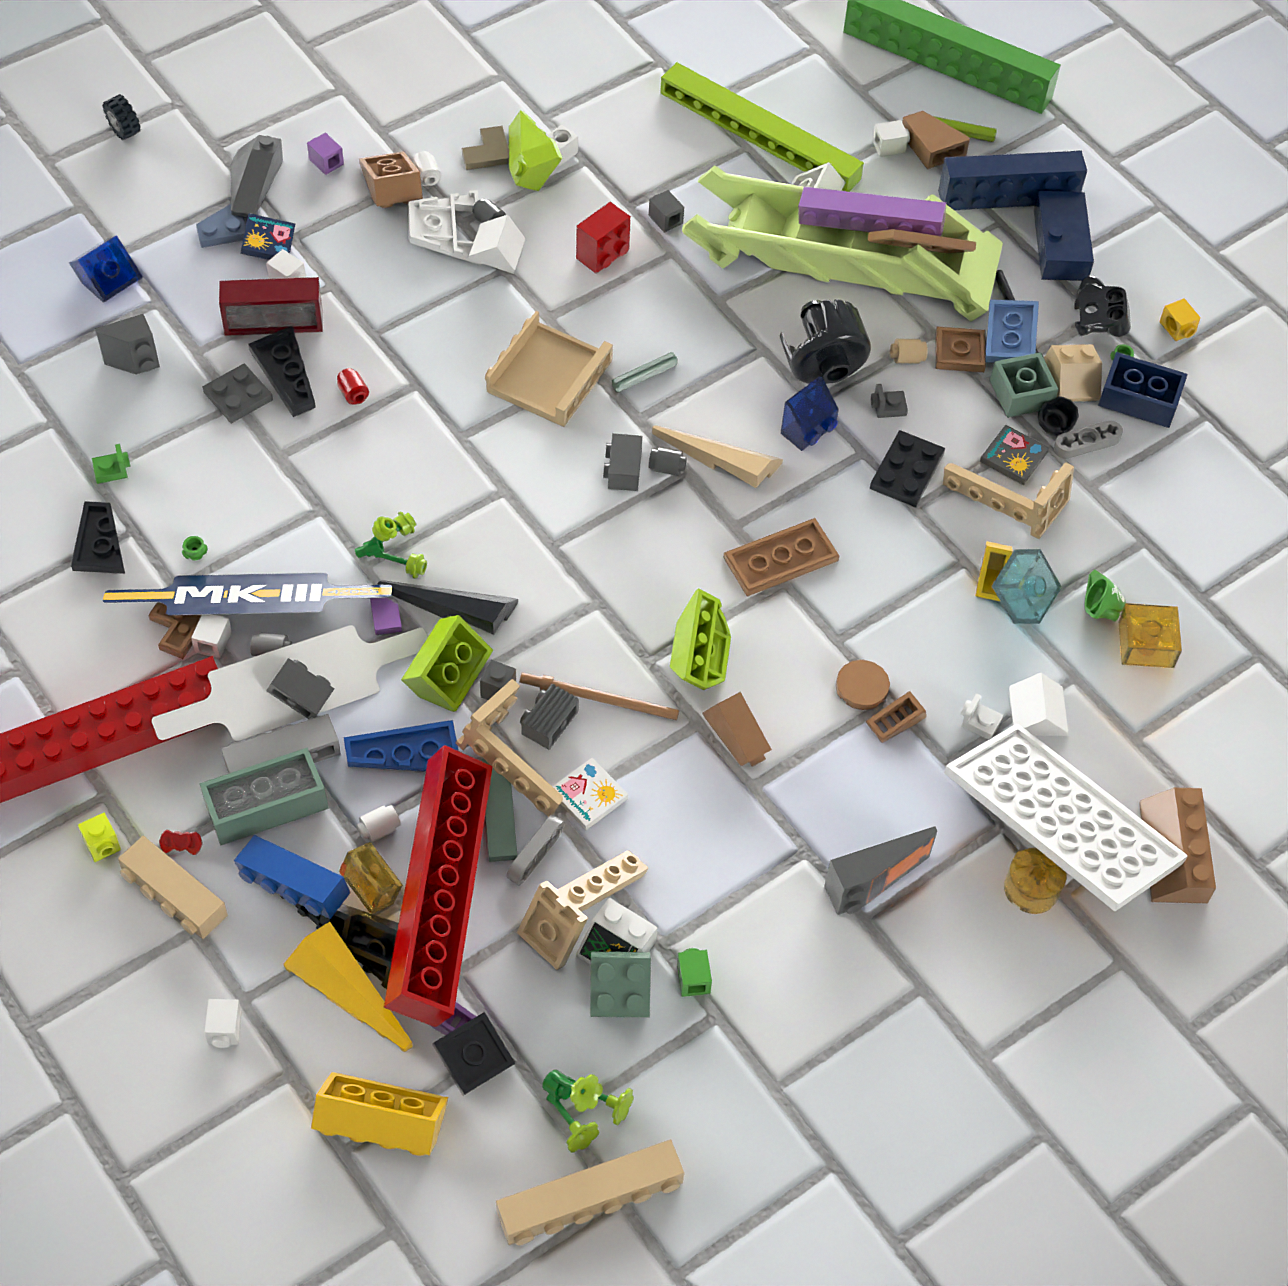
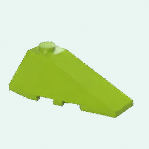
M520 110L509 125V170L517 186L539 191L562 160V155L557 143L552 138H549L543 129L538 128L532 118Z

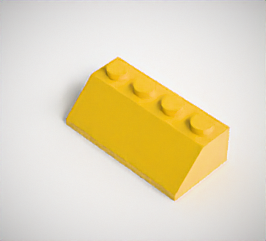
M331 1072L316 1094L311 1129L318 1130L327 1136L340 1135L349 1137L354 1142L367 1141L376 1143L385 1149L399 1148L408 1150L409 1153L417 1156L430 1155L437 1143L448 1097Z

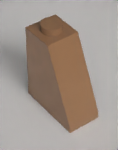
M925 111L903 117L902 123L910 134L908 145L927 169L944 164L945 157L967 156L970 142L968 136Z
M741 691L702 713L740 766L750 763L751 767L766 760L764 754L772 749Z

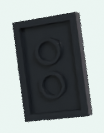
M899 430L873 477L869 489L917 507L945 453V447Z

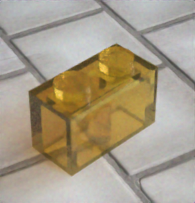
M371 842L347 852L339 869V873L371 914L393 905L403 886Z

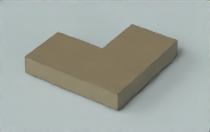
M503 126L481 128L480 136L483 145L462 148L466 170L509 164V148Z

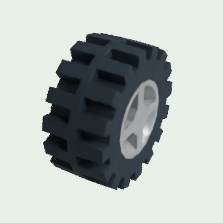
M116 95L103 102L102 107L104 108L103 112L106 115V120H108L110 127L113 128L114 133L121 140H125L141 131L139 119L136 117L137 114L123 95Z

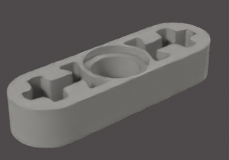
M1105 421L1060 434L1056 438L1054 452L1060 458L1068 459L1114 446L1120 441L1123 433L1122 426L1115 421ZM1082 437H1092L1095 442L1086 443L1082 440Z
M553 814L550 815L508 869L507 878L518 885L524 883L561 835L565 827V821Z

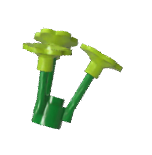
M555 1069L549 1072L543 1081V1089L549 1093L546 1100L556 1107L570 1125L569 1130L572 1132V1135L567 1139L566 1143L571 1153L579 1149H586L592 1140L598 1137V1125L596 1122L581 1125L579 1121H574L560 1103V1099L566 1100L570 1097L571 1102L575 1103V1109L579 1112H584L587 1108H595L598 1099L606 1102V1106L614 1109L612 1118L615 1125H619L621 1120L627 1117L629 1108L634 1100L631 1088H627L624 1093H621L619 1098L611 1094L609 1096L603 1094V1086L598 1083V1077L594 1074H590L586 1078L580 1077L575 1081Z

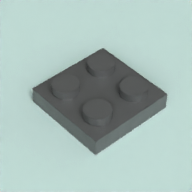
M245 363L202 386L204 394L230 423L273 401L272 393Z

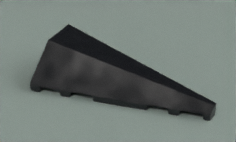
M385 580L377 583L378 585H391V595L441 618L459 615L466 623L493 635L502 621L508 620L518 604V599Z
M298 903L294 905L298 908L297 912L302 917L307 916L317 925L316 929L330 922L354 958L363 965L362 969L366 973H372L382 982L381 986L387 989L398 922L345 904L339 907L331 919L320 914L315 916Z

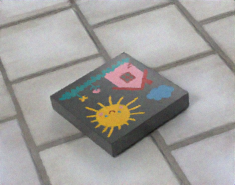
M1005 425L983 453L980 462L1024 485L1048 453L1049 447Z

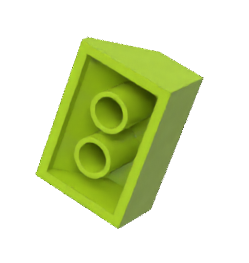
M459 615L439 619L401 681L419 698L455 712L490 657L493 649Z

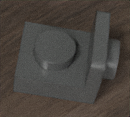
M876 384L875 393H871V407L876 408L877 418L907 416L908 408L904 391L883 392L882 384Z

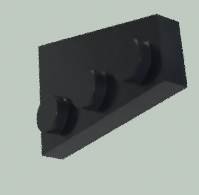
M84 501L71 562L72 571L125 574L111 503Z

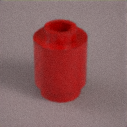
M346 368L339 372L337 375V386L346 401L352 405L363 403L369 395V389L360 374L352 368Z

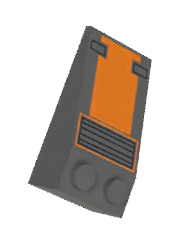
M936 826L830 860L824 887L837 915L846 912L847 914H852L859 911L928 859L938 831Z

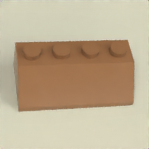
M1174 787L1140 800L1141 820L1188 855L1180 867L1150 887L1151 901L1208 904L1216 889L1202 788Z

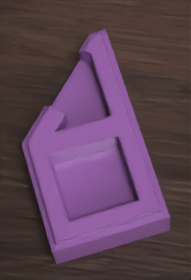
M370 598L375 635L402 632L398 604L388 598Z

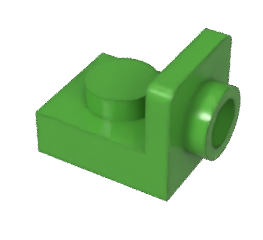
M115 444L116 453L92 458L97 484L128 478L126 468L131 467L128 452L122 453L120 444Z

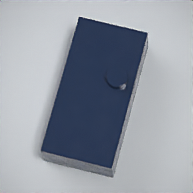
M1038 191L1033 211L1041 280L1082 281L1091 274L1094 264L1085 192Z

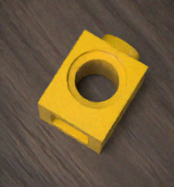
M1183 298L1165 305L1159 322L1175 341L1183 338H1190L1196 333L1201 317L1187 300Z

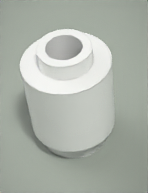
M426 151L417 153L413 158V164L420 171L421 185H435L440 180L441 173L434 156Z
M390 805L388 807L381 806L359 817L360 823L356 825L363 840L368 839L372 843L395 832L396 827L401 826V822L395 809Z

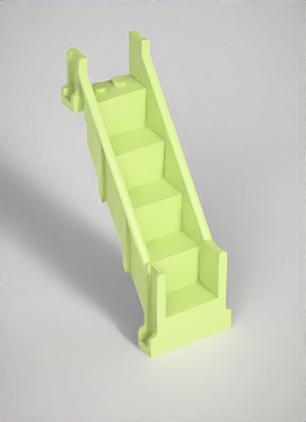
M713 166L698 179L701 185L733 208L728 217L730 221L728 227L710 224L697 214L683 225L682 232L707 250L710 254V259L723 269L738 258L741 250L748 256L753 254L772 269L810 275L818 281L829 282L830 279L883 288L891 294L902 296L903 292L951 300L954 303L955 310L971 322L988 311L1003 242L989 231L982 233L948 205H946L942 237L976 242V250L973 252L946 254L927 251L919 244L913 248L872 243L868 241V232L799 224L798 206L804 188L802 186L727 174L717 166ZM933 194L925 199L927 201L943 202Z

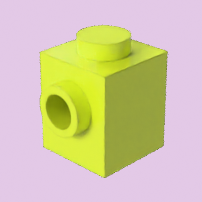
M105 812L78 824L83 841L94 862L121 851L116 833Z

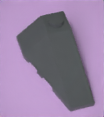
M258 135L238 149L231 162V215L248 218V213L257 214L283 162L282 141L280 138Z

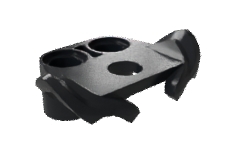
M1092 275L1086 276L1079 286L1074 303V309H1080V321L1075 322L1079 335L1084 336L1093 332L1104 333L1108 332V328L1110 334L1115 337L1126 335L1131 329V321L1125 289L1118 286H1105L1097 277ZM1092 305L1099 307L1098 310L1093 313H1088L1085 311L1087 307Z

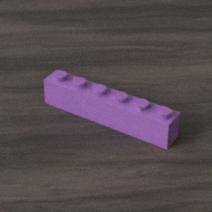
M804 187L798 206L799 224L865 232L896 229L942 236L946 203Z

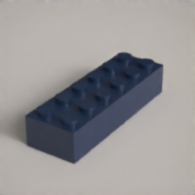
M1082 150L945 157L938 192L940 200L953 210L1035 206L1038 191L1082 192L1088 170Z

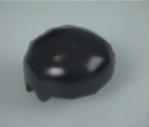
M1058 396L1049 402L1046 401L1037 416L1039 425L1050 435L1059 436L1060 434L1070 432L1079 417L1078 407L1072 400L1063 396Z

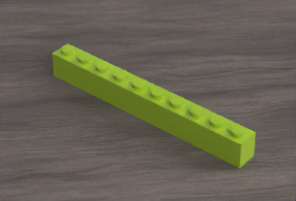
M676 62L661 76L660 94L803 172L830 163L845 181L842 191L847 192L861 180L864 162L690 68Z

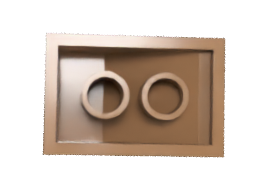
M404 151L359 158L371 198L376 206L388 208L392 207L394 203L402 202L408 204L409 201L423 199L420 171Z

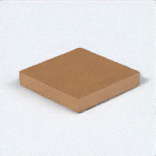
M936 327V369L984 373L986 367L985 330Z

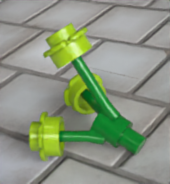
M398 512V516L393 520L384 516L378 517L372 527L374 537L364 542L363 546L355 548V554L358 558L366 555L367 557L374 556L375 558H384L406 565V573L413 575L412 577L415 579L419 575H424L427 569V560H424L423 554L417 555L412 553L407 560L384 553L383 542L390 540V538H395L397 532H400L403 536L415 532L416 522L409 513L404 515L403 512Z

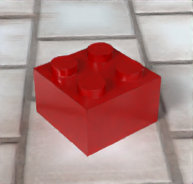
M610 201L576 225V259L597 274L603 268L609 267L618 257L625 255L630 248L631 216Z

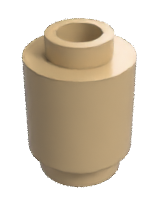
M896 339L890 346V357L894 358L895 363H920V361H925L927 358V343L920 339Z

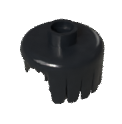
M835 299L834 304L831 300H812L802 307L800 317L803 319L802 323L808 337L804 345L800 344L797 349L791 345L788 347L782 332L779 336L793 375L801 382L811 385L836 383L846 379L864 365L871 352L870 339L858 309L850 302L845 301L844 303L840 299Z

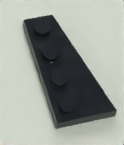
M293 325L248 344L249 351L293 417L316 408Z

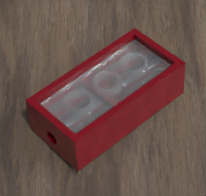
M319 277L219 281V307L225 336L273 334L292 325L295 333L323 332V307Z

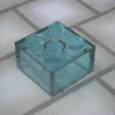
M1015 549L992 585L1014 624H1040L1062 588L1041 549Z

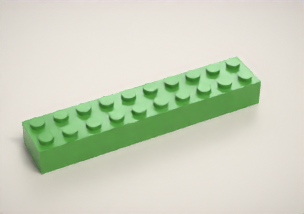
M848 0L843 33L1040 114L1043 113L1053 98L1061 64L903 0Z

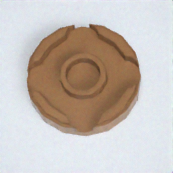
M855 660L841 668L838 672L835 686L840 699L843 698L848 706L855 709L868 710L877 707L887 698L890 681L888 674L881 666L867 660Z

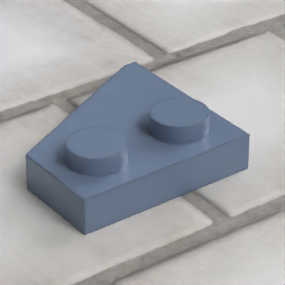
M231 204L196 224L201 248L243 241L246 227L242 216L231 215Z

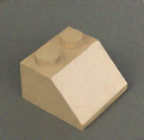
M1093 344L1051 345L1044 356V360L1059 389L1057 397L1063 396L1073 402L1099 401L1101 398L1102 361Z

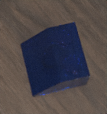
M117 235L105 239L69 262L81 283L102 302L109 300L143 278Z
M821 376L788 399L784 404L780 434L801 451L809 445L813 446L822 435L833 431L838 423L839 409Z

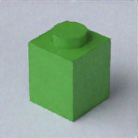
M690 948L683 952H678L677 970L681 997L710 994L712 978L707 950Z

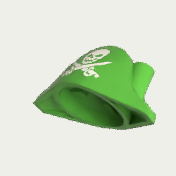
M1094 569L1089 574L1084 604L1085 611L1095 619L1106 618L1116 622L1120 612L1126 607V600L1123 594L1109 578Z

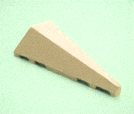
M657 425L652 427V434L713 470L716 466H719L755 488L765 477L770 478L783 463V459Z

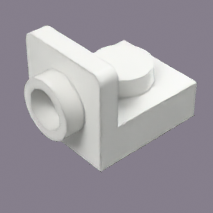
M976 694L972 702L966 701L961 711V715L964 716L961 727L990 740L998 729L1004 715L979 704L981 695Z

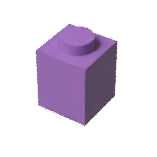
M326 132L307 142L309 160L325 175L344 165L342 147Z

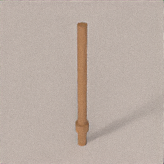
M523 672L520 676L519 683L540 687V691H546L551 684H554L565 692L568 691L569 694H573V696L672 720L678 719L679 710L557 681L552 676L543 675L540 677Z

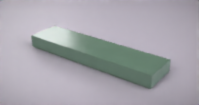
M481 759L482 762L489 764L485 759ZM493 768L485 813L489 862L515 860L517 857L512 786L504 776L498 774Z

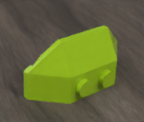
M698 588L676 623L670 668L682 680L704 691L725 681L731 634L726 618L720 609L722 607L720 599Z

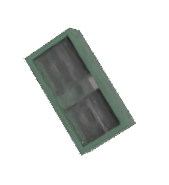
M308 747L199 783L220 846L329 809L325 788Z

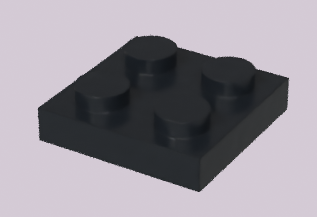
M485 1012L432 1044L462 1096L515 1064Z

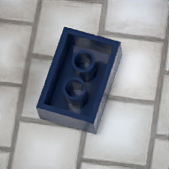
M1116 352L1098 406L1170 428L1188 374Z

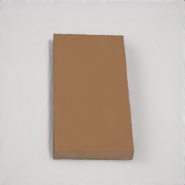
M896 229L868 232V241L872 243L913 248L919 244L927 251L946 254L973 252L976 250V242Z
M816 518L724 552L723 558L748 597L838 562L839 554Z

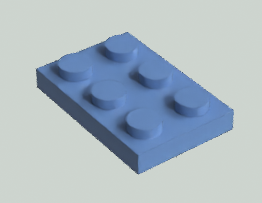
M990 300L986 362L994 363L995 361L1036 353L1039 301Z

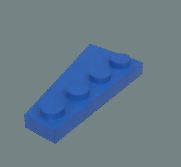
M453 720L343 737L348 767L426 771L428 759L444 745L459 751L458 745L455 744L457 739Z

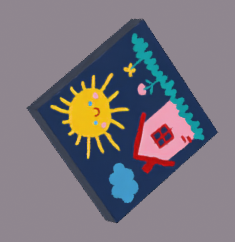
M248 213L240 254L270 260L282 249L290 253L296 223Z

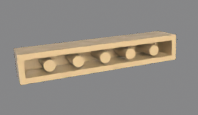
M670 1139L496 1200V1211L508 1245L514 1243L516 1245H523L532 1241L536 1235L545 1232L547 1235L557 1233L564 1228V1225L573 1222L576 1224L588 1222L593 1218V1215L605 1212V1214L616 1212L622 1208L623 1204L632 1201L634 1203L644 1202L652 1194L663 1191V1193L675 1191L680 1187V1184H683L684 1170Z

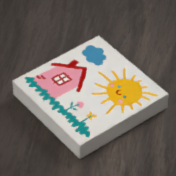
M593 758L553 786L563 796V801L561 802L563 808L585 830H588L628 800V793Z

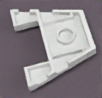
M478 190L469 191L468 195L462 196L459 193L450 194V198L439 200L437 197L409 201V243L481 265L482 263L468 259L474 242L457 240L455 211L472 212L474 204L478 201Z

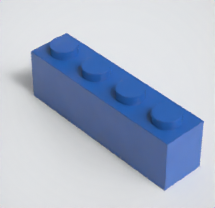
M256 835L251 838L234 859L239 870L238 875L245 882L259 884L266 892L270 894L277 893L292 905L298 903L315 916L320 914L331 919L351 893L343 876Z

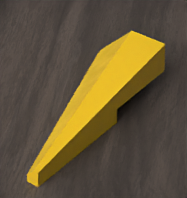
M328 922L304 937L285 961L284 968L303 979L304 983L308 986H313L326 995L328 1000L354 1018L368 1024L377 1031V1034L391 1040L403 1052L412 1048V1041L391 1010L384 1008V1000L332 924Z

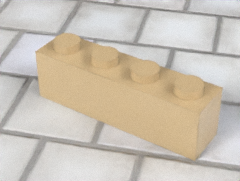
M144 835L118 858L122 869L120 871L122 877L130 884L135 882L139 885L140 891L147 899L158 901L166 915L171 918L173 916L177 917L181 921V926L189 934L193 935L196 933L200 938L204 939L228 916L225 903Z

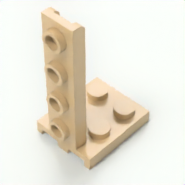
M1065 462L1059 471L1055 470L1046 487L1042 486L1035 501L953 463L947 464L944 468L943 485L970 497L974 501L985 504L995 511L1004 513L1018 522L1031 526L1030 535L1040 539L1070 501L1074 466Z
M512 679L471 715L470 719L472 721L464 727L462 731L464 735L455 744L463 751L470 746L477 755L493 766L498 774L504 776L518 792L525 795L539 811L549 817L555 813L563 801V796L491 732V725L494 722L500 724L509 714L507 710L518 699L515 694L520 685Z
M627 850L558 890L548 881L539 884L517 933L556 970H559L565 966L588 920V917L582 912L642 878L646 874L648 867L637 856Z

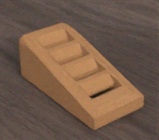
M909 691L869 718L866 723L881 743H884L919 723L927 716L926 710ZM908 706L913 713L909 715L904 709ZM899 711L905 719L901 721L895 713ZM890 716L896 723L894 727L886 719ZM881 721L888 731L884 733L876 723Z

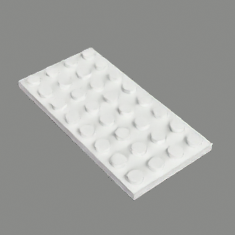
M1018 723L946 766L944 774L1114 911H1117L1180 867L1188 856Z

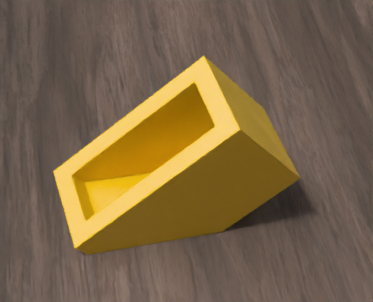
M986 541L975 596L1001 602L1013 552L1012 546Z

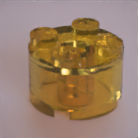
M1037 848L1018 851L1011 861L1004 880L1005 895L1011 903L1014 902L1025 913L1041 914L1047 912L1058 901L1065 886L1067 874Z

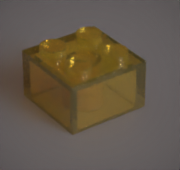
M1125 603L1118 620L1122 665L1175 668L1182 652L1178 607Z

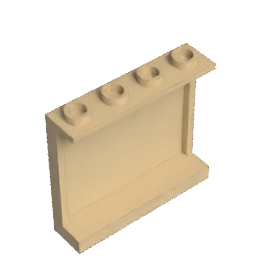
M535 311L530 319L527 318L519 334L513 336L506 351L503 350L500 353L496 364L487 370L485 374L487 392L565 427L612 362L613 344L604 341L599 348H596L540 323L539 312Z

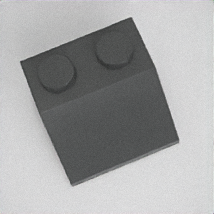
M144 314L95 328L105 365L136 375L160 367L153 334Z

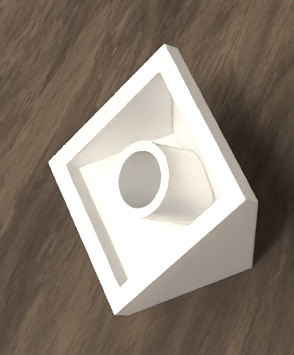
M509 215L483 222L479 226L468 259L514 274L526 238Z
M1039 673L1009 687L1012 726L1018 723L1032 735H1068L1062 686L1043 673Z

